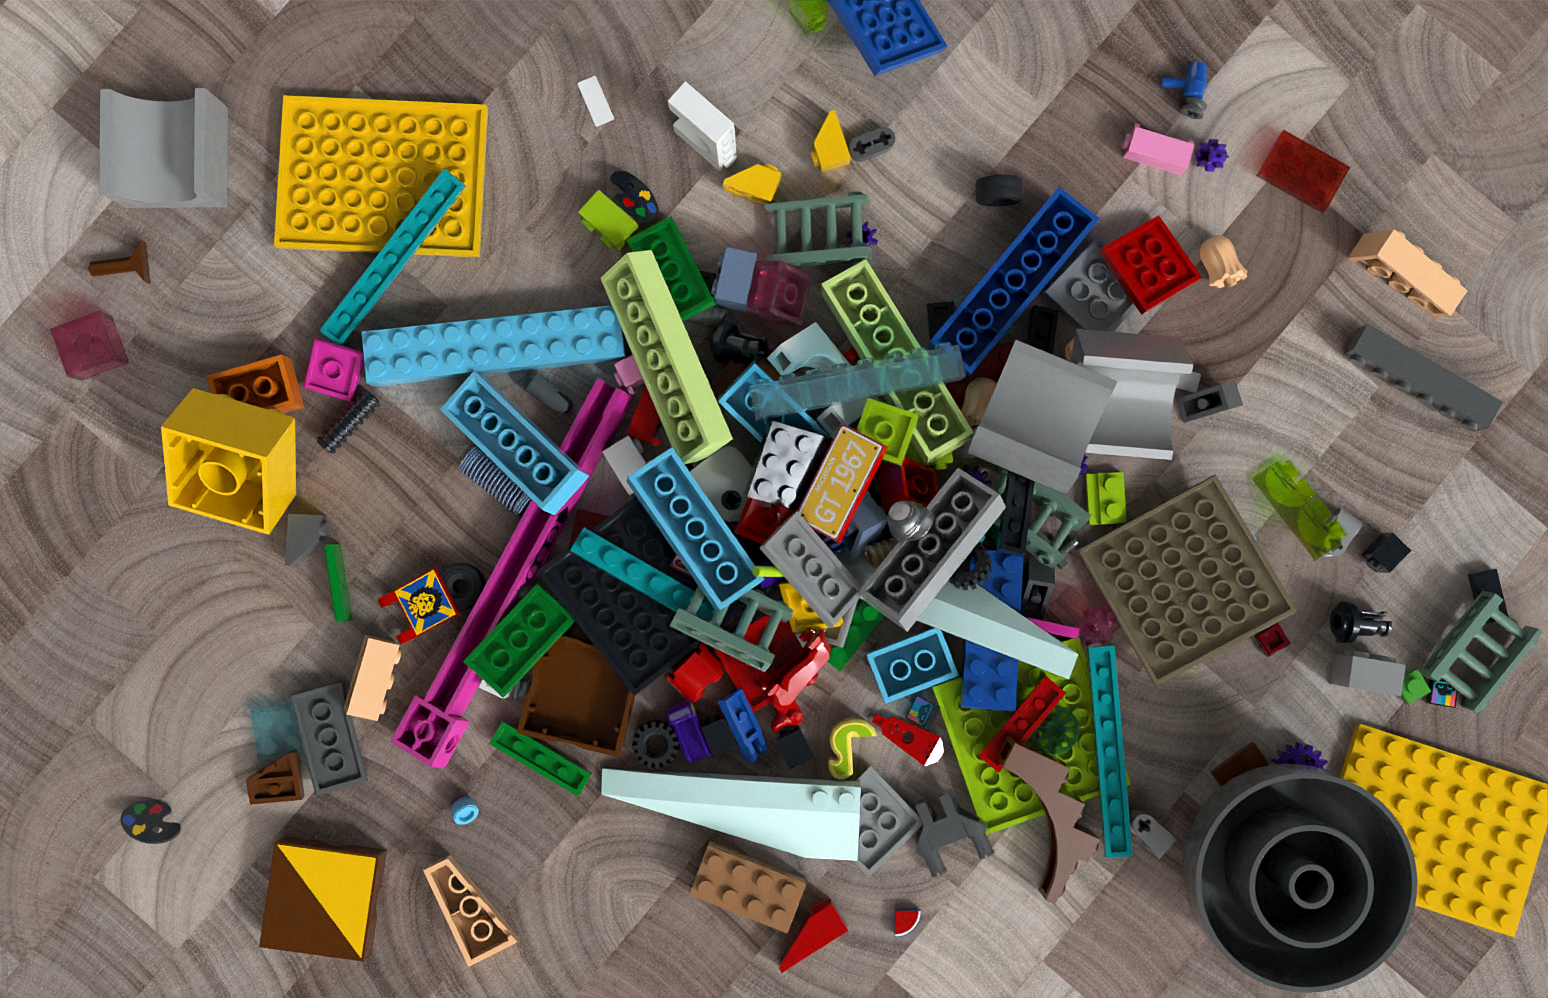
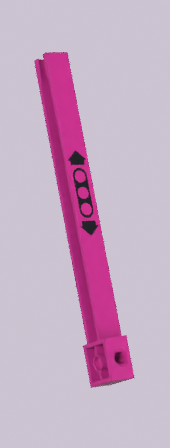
M597 378L560 446V449L584 470L589 477L555 515L542 510L531 500L426 696H414L390 741L391 743L428 766L445 768L470 721L462 716L482 679L463 661L529 593L538 576L537 571L543 567L603 456L602 451L606 450L633 400L623 390L615 389L605 383V381Z

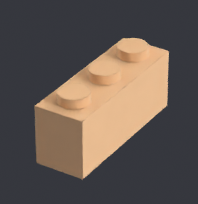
M365 634L343 708L347 715L378 721L379 714H384L387 699H384L386 690L391 689L394 681V674H391L393 666L399 663L401 657L400 645L397 642Z

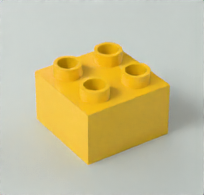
M192 388L161 426L168 505L269 535L296 496L295 418L285 415L276 409H264L236 401L228 395H216Z

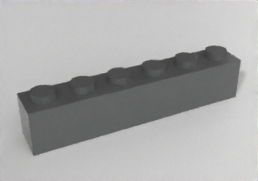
M1369 324L1357 329L1344 352V355L1349 357V361L1359 367L1365 366L1372 371V375L1375 377L1389 380L1401 392H1410L1417 397L1416 400L1427 406H1434L1439 409V413L1442 416L1450 419L1455 418L1461 422L1463 428L1469 431L1476 432L1488 429L1503 403L1496 397Z

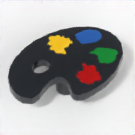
M624 171L614 172L610 176V181L623 191V194L615 195L614 200L627 214L640 221L649 222L654 220L658 214V205L649 188L630 173Z
M158 801L135 802L124 809L120 818L124 831L131 838L147 844H161L171 841L181 831L180 823L163 821V818L169 815L172 809L167 804Z

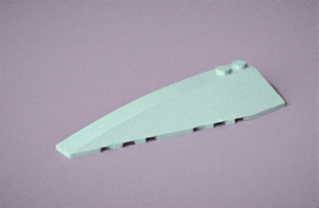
M881 535V538H880V540H879V543H880L882 540H886L887 537H883V536ZM843 549V552L836 556L862 587L878 568H873L868 563L865 553L852 560ZM948 580L916 620L1066 679L1070 678L1078 657L1075 651L977 584H975L977 589L972 590L968 586V590H963L961 586L958 589Z
M602 768V795L801 857L854 861L858 859L861 781Z

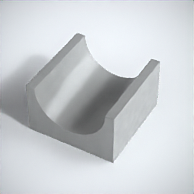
M195 88V97L192 99L172 102L143 100L122 95L112 89H100V194L125 208L227 207L228 107L206 88Z
M1076 329L1070 362L1118 381L1097 423L1085 453L1172 460L1174 450L1171 441V413L1174 394L1180 376L1182 374H1191L1194 365L1182 338Z
M1015 340L989 404L974 434L968 453L1067 494L1078 478L1088 444L1118 381Z

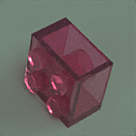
M756 260L746 311L777 324L802 326L812 276L781 261Z
M97 311L50 329L64 370L69 378L82 381L129 363L113 316Z

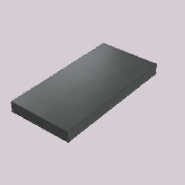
M342 681L290 694L315 796L368 781L352 717L343 710L347 697Z

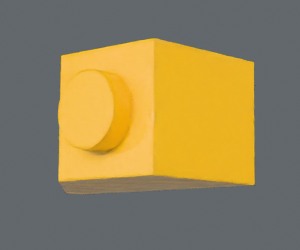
M835 110L829 112L814 141L813 152H810L813 166H818L820 173L850 165L851 157Z
M757 164L724 179L723 189L763 205L771 204L780 185L782 173L778 172V168L770 164H764V166Z

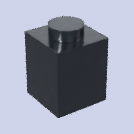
M1393 532L1382 533L1364 551L1362 556L1367 560V566L1374 572L1390 573L1412 550Z
M718 713L704 719L706 724L702 725L701 729L713 757L737 747L738 743L725 716L720 717Z
M789 726L779 731L781 736L776 739L790 769L814 758L800 727L794 728Z

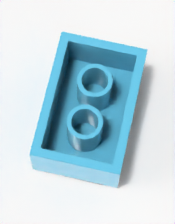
M934 627L865 653L885 704L959 676L942 631Z

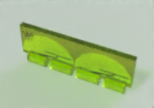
M1288 460L1280 464L1277 461L1253 476L1252 480L1314 561L1342 545L1340 539L1344 538L1347 533L1336 519L1328 524L1325 522L1333 515L1321 499H1317L1311 504L1309 500L1313 499L1317 494L1304 478L1296 483L1293 481L1301 474L1292 462Z

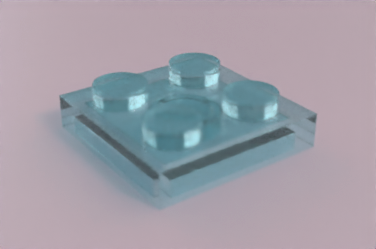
M292 703L250 710L258 761L280 758L293 749L298 750V755L305 754Z

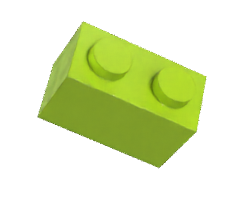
M600 190L578 212L582 218L580 223L591 233L593 230L601 235L599 240L609 249L615 247L620 251L627 243L626 239L632 237L639 230L637 223Z

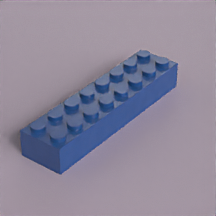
M1058 187L931 339L927 350L967 381L1090 233L1100 218L1062 188Z

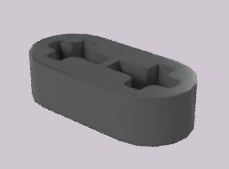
M881 127L855 137L850 142L848 150L851 159L863 162L890 151L895 143V134L890 128ZM882 134L885 138H890L885 146L883 142L874 145V142H877ZM856 144H860L861 147L870 145V147L864 149V154L862 155L859 151L854 152Z

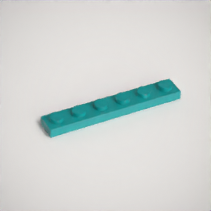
M583 528L570 552L675 612L679 608L687 610L695 593L692 589L586 528ZM704 597L696 614L698 618L708 622L711 621L715 609L709 600Z

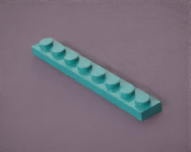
M447 169L440 173L319 330L334 343L344 345L467 187Z
M1115 645L1086 647L1104 857L1133 856Z

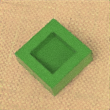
M1413 668L1404 674L1401 698L1405 704H1410L1431 692L1418 669Z

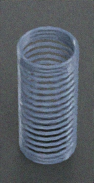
M477 445L460 462L458 471L465 474L470 480L473 479V483L476 482L488 494L491 493V497L494 496L506 508L509 507V511L513 510V514L517 515V517L525 513L532 499L517 484L515 485Z

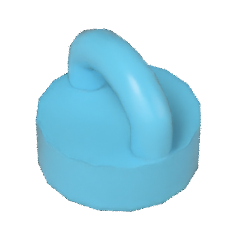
M463 796L453 803L450 811L455 823L463 825L472 822L477 817L479 810L470 796Z

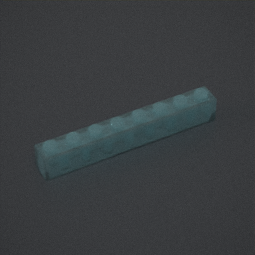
M947 342L936 345L934 350L925 351L924 347L910 350L909 355L899 356V353L884 355V360L873 361V358H866L857 361L858 365L849 367L847 363L831 366L832 370L824 372L821 371V368L805 371L806 375L795 377V373L780 376L778 381L769 382V379L756 380L753 382V386H749L754 419L759 421L962 380L966 375L959 345L951 346V343Z

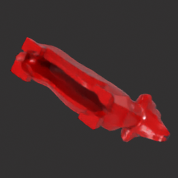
M807 627L798 637L803 642L807 641L802 652L784 664L778 670L775 678L766 674L758 683L764 692L769 695L770 703L778 710L777 715L771 722V728L774 732L786 725L794 727L803 720L802 711L796 703V697L806 685L810 686L816 681L817 673L830 657L831 647L825 639L824 630L821 628L818 630V634H816Z

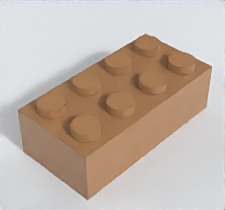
M709 840L689 895L788 934L806 886V877Z

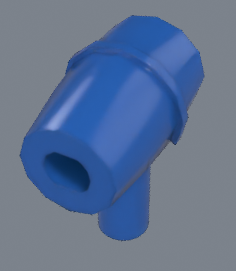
M1192 62L1188 66L1185 79L1163 77L1162 87L1183 89L1184 99L1195 97L1202 100L1207 88V65L1202 62Z

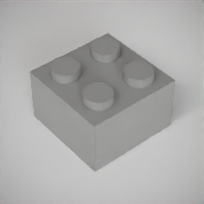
M1344 650L1343 654H1333L1329 684L1401 696L1406 665L1396 663L1395 657Z

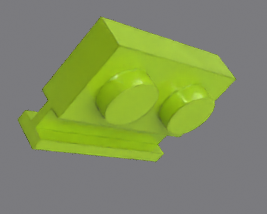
M1124 473L1084 474L1086 510L1091 515L1087 525L1127 523Z

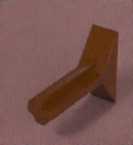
M139 241L131 257L92 261L88 266V270L93 277L136 271L145 282L151 284L147 245L142 241Z

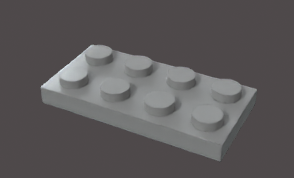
M798 511L792 513L759 547L828 628L834 626L861 596L859 591L862 586Z

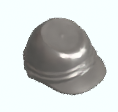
M902 500L892 505L887 514V521L890 532L896 541H915L926 535L934 522L935 516L932 511L919 503Z

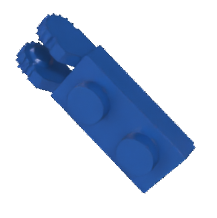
M734 688L719 699L718 703L740 747L741 755H743L746 762L753 763L757 759L756 754H764L767 752L768 747L765 744L766 742L762 736L763 732L742 688Z

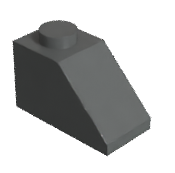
M1236 381L1223 383L1176 399L1184 423L1243 405Z
M288 514L286 566H298L325 542V536H328L330 530L327 516Z
M1028 559L1022 579L1020 613L1022 616L1043 620L1055 586V567L1051 569L1040 563L1038 559Z

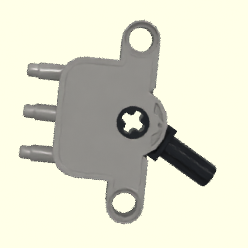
M722 446L704 461L692 462L691 464L694 466V469L690 473L747 554L744 537L734 533L748 499L744 492L753 467L737 449L730 446ZM728 497H730L731 501H736L732 508H730L729 504L724 503Z

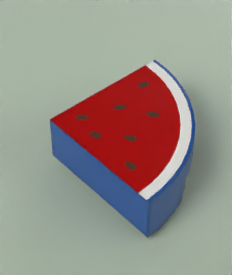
M895 909V937L907 935L915 929L921 917V909Z

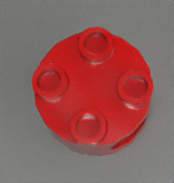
M702 642L697 646V649L692 650L671 668L674 672L671 674L667 671L664 678L678 689L686 700L692 699L696 702L705 693L703 688L710 681L714 684L723 676V662L712 655L707 646Z

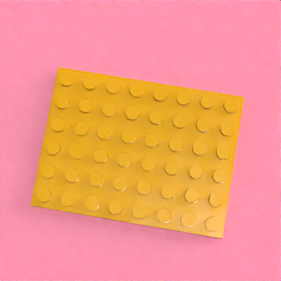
M283 95L274 247L277 249L380 253L440 173L447 169L467 187L414 255L480 258L488 106L485 104Z
M1356 723L1340 776L1374 795L1392 812L1402 826L1411 845L1417 869L1418 882L1415 905L1515 937L1548 825V784Z

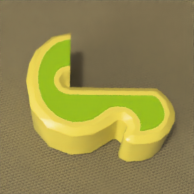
M847 718L840 720L832 727L829 741L837 757H829L828 768L834 778L844 780L853 774L851 737L877 736L874 727L866 720Z

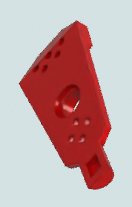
M876 713L872 719V723L882 728V735L923 766L938 762L944 752L941 737L893 716L886 719ZM905 732L912 734V739L909 742L904 741L902 738Z

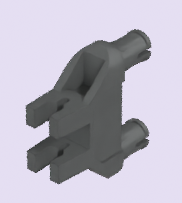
M951 788L942 791L941 795H939L945 811L943 814L936 816L928 797L919 800L918 804H916V809L924 825L916 851L918 855L924 857L932 877H936L937 873L941 875L947 871L938 849L950 843L968 837L972 839L979 859H984L985 855L989 857L995 853L985 833L987 831L986 822L979 816L959 807Z

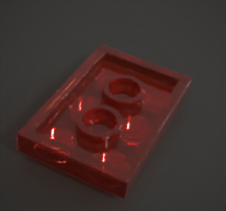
M1283 130L1277 137L1256 176L1319 212L1324 213L1348 173L1350 166Z

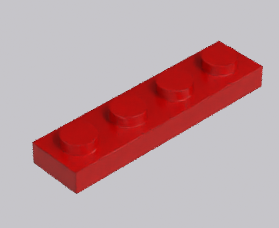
M1045 675L978 756L999 773L1004 767L996 757L1007 736L1009 735L1025 743L1065 696L1066 692Z

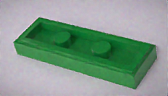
M325 545L324 552L335 622L351 621L353 619L341 545Z

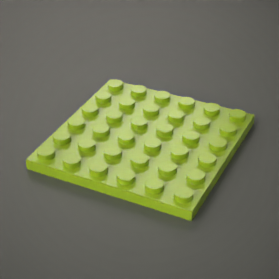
M1078 636V638H1069L1061 641L1078 654L1069 679L1018 660L1016 709L1045 675L1066 692L1065 696L1025 743L1061 759L1070 770L1066 783L1061 785L1060 788L1077 795L1082 801L1099 796L1088 660ZM962 676L931 686L937 704L940 706L939 710L975 813L987 824L986 835L1045 815L1038 796L1020 776L1006 768H1003L998 773L978 756L1014 711L960 708ZM1126 771V783L1128 786L1131 785V782Z

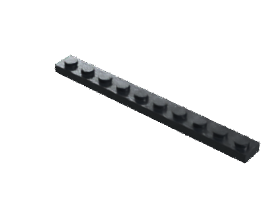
M1034 305L1031 308L1026 344L1053 355L1059 310ZM1010 470L1007 473L1003 500L1006 508L1001 514L996 551L1022 557L1025 555L1035 481Z

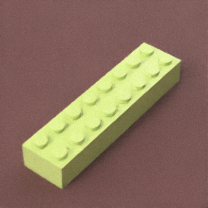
M652 250L626 253L601 277V281L673 449L684 464L704 460L733 439Z
M865 259L822 283V297L887 403L919 415L911 442L925 465L927 466L969 442L974 434L972 428L868 261Z

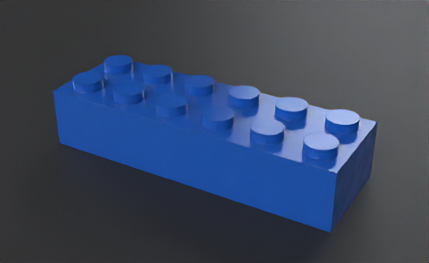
M987 550L992 560V572L988 571L990 575L988 580L983 578L985 584L981 586L977 583V585L1020 614L1023 556ZM968 556L967 572L976 566V559L972 556ZM964 639L960 708L1015 711L1018 660Z

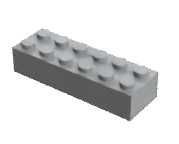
M959 468L956 469L926 507L935 516L934 522L926 535L915 541H899L859 591L860 595L869 605L907 632L1006 508L999 493Z

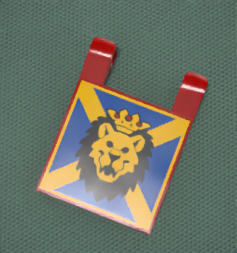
M437 568L431 569L398 589L378 598L381 608L390 606L398 601L412 627L396 636L400 645L414 640L425 632L460 614Z

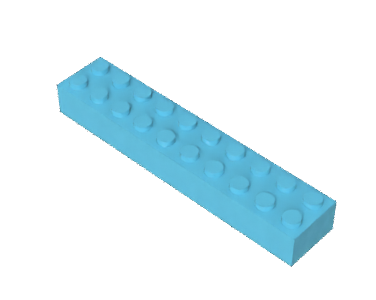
M612 305L362 332L366 383L374 387L469 377L473 371L481 375L614 362L627 358L625 335Z

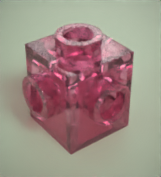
M1108 604L1100 608L1094 605L1082 612L1084 616L1074 623L1075 628H1080L1079 635L1086 647L1097 642L1104 644L1114 638L1113 633L1120 628L1117 617L1111 611Z

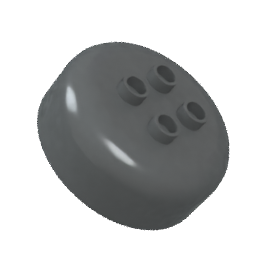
M1275 764L1244 772L1222 785L1202 805L1192 822L1185 841L1182 864L1183 882L1189 906L1198 925L1210 941L1235 967L1265 985L1291 992L1312 993L1338 989L1352 984L1367 976L1387 960L1399 945L1411 922L1417 898V869L1411 845L1402 826L1392 812L1374 795L1328 770L1303 764Z

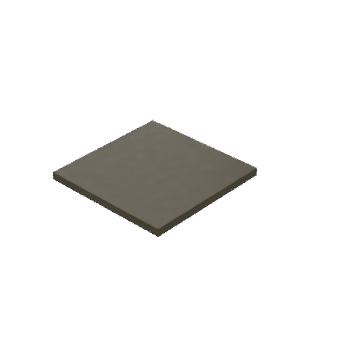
M1216 474L1077 549L1155 687L1298 612Z

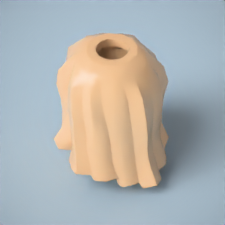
M1217 235L1202 243L1200 258L1208 271L1210 286L1222 288L1224 287L1225 280L1228 287H1232L1237 284V281L1240 279L1244 280L1247 277V270L1239 262L1235 247L1229 239L1222 235Z
M980 377L969 383L961 412L970 426L980 424L997 382Z

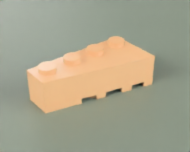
M1392 229L1363 234L1347 259L1353 263H1357L1358 260L1368 266L1365 271L1373 276L1377 274L1388 279L1389 283L1387 285L1402 293H1409L1407 299L1434 317L1452 315L1467 292L1460 285V281L1456 277L1448 275L1443 271L1442 266L1438 262L1430 260L1424 255L1423 249L1412 245L1405 239V234L1399 230Z
M451 854L425 867L423 870L468 967L517 943L518 935Z

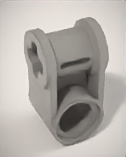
M1341 507L1337 508L1326 522L1325 528L1327 531L1323 528L1315 540L1314 547L1320 549L1316 552L1322 557L1343 554L1352 539L1360 531L1363 524L1362 521Z
M1132 810L1129 812L1131 832L1157 859H1160L1177 841L1176 838L1153 817L1143 811ZM1140 819L1142 820L1141 822L1144 824L1141 828L1138 823Z

